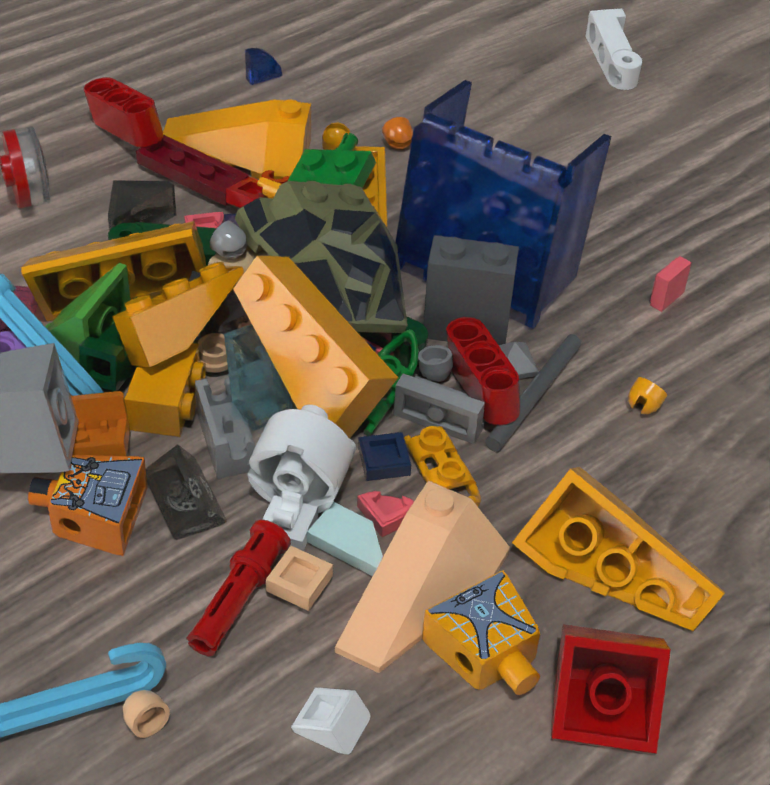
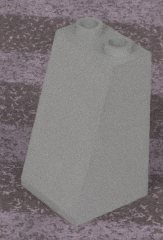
M55 343L0 352V473H60L69 471L79 421Z

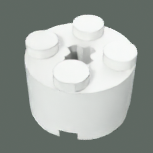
M305 405L301 410L289 409L277 412L268 420L248 463L250 464V470L247 474L249 482L256 492L268 502H271L274 495L282 497L283 490L302 494L303 503L317 506L318 513L324 512L331 507L353 459L356 444L348 438L339 426L328 419L327 413L322 408L316 405Z

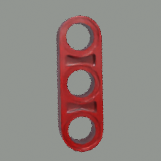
M110 77L92 80L84 86L87 103L93 122L96 125L136 147L151 146L162 140L163 130L155 102L152 98Z
M462 317L451 321L446 328L447 348L452 352V371L469 397L485 402L483 419L486 422L504 425L515 421L520 414V387L517 371L480 320L472 317Z

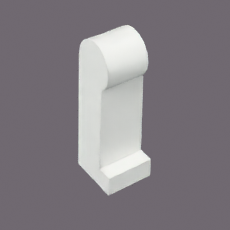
M623 9L590 11L585 37L607 81L617 89L629 90L635 88L639 80L642 58L635 52H632V48L623 32L626 18Z

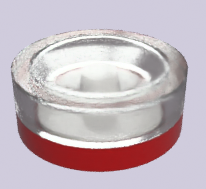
M28 126L2 131L5 155L0 156L1 170L5 186H12L18 208L50 203L47 164L34 127Z

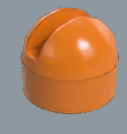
M392 118L382 128L384 138L390 147L402 150L411 144L414 135L412 126L407 118Z

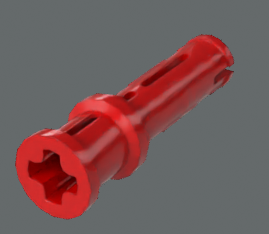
M268 520L255 521L250 528V539L242 550H238L233 554L230 559L231 571L211 600L199 622H197L186 638L189 641V646L198 653L205 656H214L222 639L240 614L251 593L256 587L266 584V578L272 572L271 566L278 555L284 554L290 547V537L277 524Z

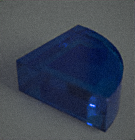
M260 48L245 49L246 80L251 85L282 76L280 65L269 52Z

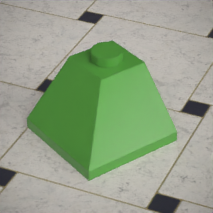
M118 263L67 305L52 323H48L45 326L78 362L79 345L88 336L98 339L114 323L112 316L126 310L124 304L131 300L127 265Z

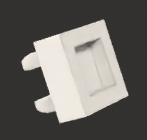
M283 490L282 497L273 496L262 520H268L280 526L290 537V546L304 551L307 545V531L318 519V507L303 503L302 494Z

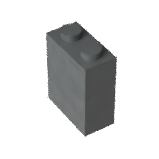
M434 235L428 262L423 325L428 330V339L447 342L446 328L448 324L457 318L472 317L480 320L485 325L498 345L506 344L519 246Z

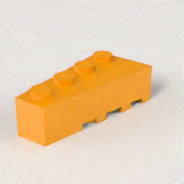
M257 255L233 290L297 409L301 410L303 406L309 404L322 408L327 413L328 419L339 426L348 438H351L399 377L289 257Z

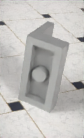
M402 374L396 383L395 416L425 427L442 426L448 435L475 444L487 423L483 419L485 402L471 398L464 392L418 376L412 377L406 374Z

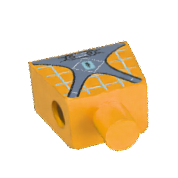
M504 570L425 610L422 640L474 689L483 690L493 683L504 679L516 695H522L530 691L538 683L540 674L531 665V662L536 658L540 639L539 628Z

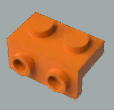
M114 391L71 396L79 421L72 455L127 456L130 425L123 392Z

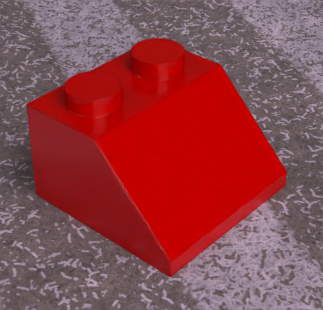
M563 624L556 671L551 738L657 754L671 651L664 638Z

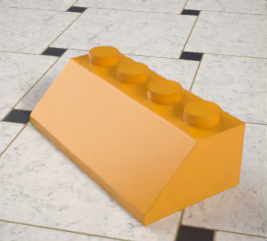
M195 221L183 224H173L169 227L148 232L133 233L126 237L108 241L93 242L86 246L64 251H53L46 255L30 258L21 267V272L46 321H52L67 305L118 263L127 265L130 298L132 300L136 296L150 295L153 298L164 293L162 287L172 281L187 278L189 282L200 277L199 270L206 266V261Z

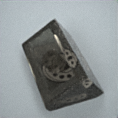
M177 444L146 468L147 483L174 539L179 540L218 527L227 522L197 460L180 445Z

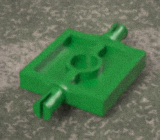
M345 133L338 148L334 150L305 149L288 181H316L321 184L333 185L353 184L363 188L376 161L371 151H353L358 144V138L352 133H349V135Z

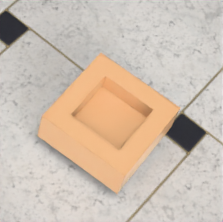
M290 546L266 578V591L309 611L333 577V564Z

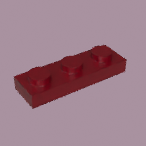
M164 134L162 140L147 147H140L136 150L137 164L225 206L228 205L226 203V188L249 177V174Z

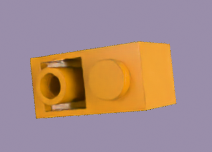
M192 343L187 350L151 367H136L124 399L131 431L181 437L185 421L192 420L195 414V381L206 378V363L200 362L199 344Z

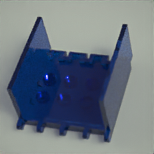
M464 80L425 106L422 122L414 127L395 241L398 248L400 270L408 262L424 270L423 281L427 282L428 262L434 235L519 246L511 308L527 315L525 326L534 329L539 322L541 311L577 277L612 136L603 134L568 163L567 167L539 155L536 156L531 166V152L501 140L496 143L494 150H492L493 137L464 126L472 82Z

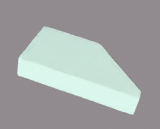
M334 501L331 507L326 509L307 531V542L372 577L383 558L373 521Z

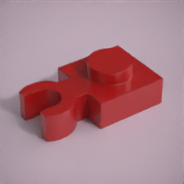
M272 170L265 171L261 175V177L281 184L289 179V176H285L282 179H274V171ZM250 176L226 188V203L239 208L259 197H268L263 194V187L257 185L258 179Z

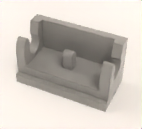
M230 378L225 379L224 385L226 390L220 395H211L212 391L207 379L195 381L197 416L217 479L248 473L250 470V464L248 463L256 447L240 400H237L235 384Z

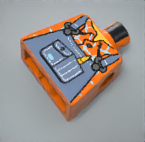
M72 455L70 470L61 472L58 480L40 477L32 479L28 493L29 504L48 507L52 532L57 537L124 556L148 489L145 458L139 456Z

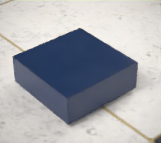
M402 432L358 437V450L366 481L411 476V462Z

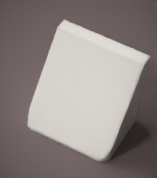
M315 687L291 728L296 734L338 753L349 755L371 716L355 690Z

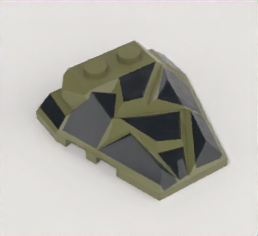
M287 181L279 186L274 198L259 197L237 210L235 220L246 234L248 246L255 253L265 250L270 256L289 257L357 332H405L408 324L397 244L361 187L353 184L333 185L321 184L316 181Z

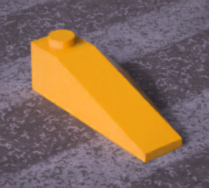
M274 99L167 119L163 134L232 167L236 165L251 170V177L259 179L263 172L272 170L274 171V179H282L285 176L290 177L305 149H309L311 142V103L298 102L292 99Z
M581 467L571 468L512 542L551 575L591 588V591L604 596H611L636 606L641 611L692 631L697 628L725 594L718 585L624 502Z

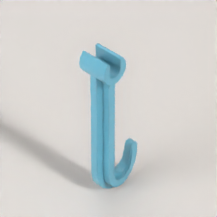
M0 274V318L27 348L55 343L71 395L104 393L73 355L13 292L16 289L13 283L4 274Z
M134 643L111 649L108 655L113 665L141 662L128 668L106 672L1 703L0 738L125 701L136 691H150L159 683L165 673L166 661L161 649L150 643Z

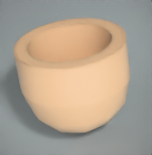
M149 690L133 692L125 700L123 706V718L126 725L140 738L152 736L160 731L170 715V709L159 695Z

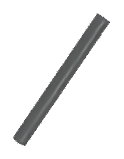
M570 334L565 338L520 395L519 417L509 424L497 425L486 438L485 443L490 450L495 452L501 450L580 348L581 340L576 335Z

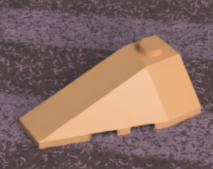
M431 481L426 483L395 533L335 646V653L380 673L422 640L426 609L498 573L510 552V546L471 498Z

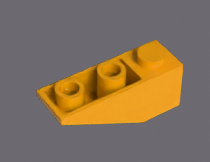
M224 262L213 263L199 270L201 276L188 282L187 278H182L162 287L164 293L152 299L150 295H144L124 304L126 310L112 317L131 365L151 367L187 350L244 274L243 267L225 266Z

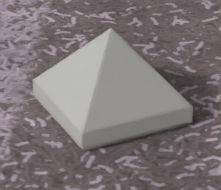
M511 342L499 345L517 371L519 379L535 377L539 371L526 342Z

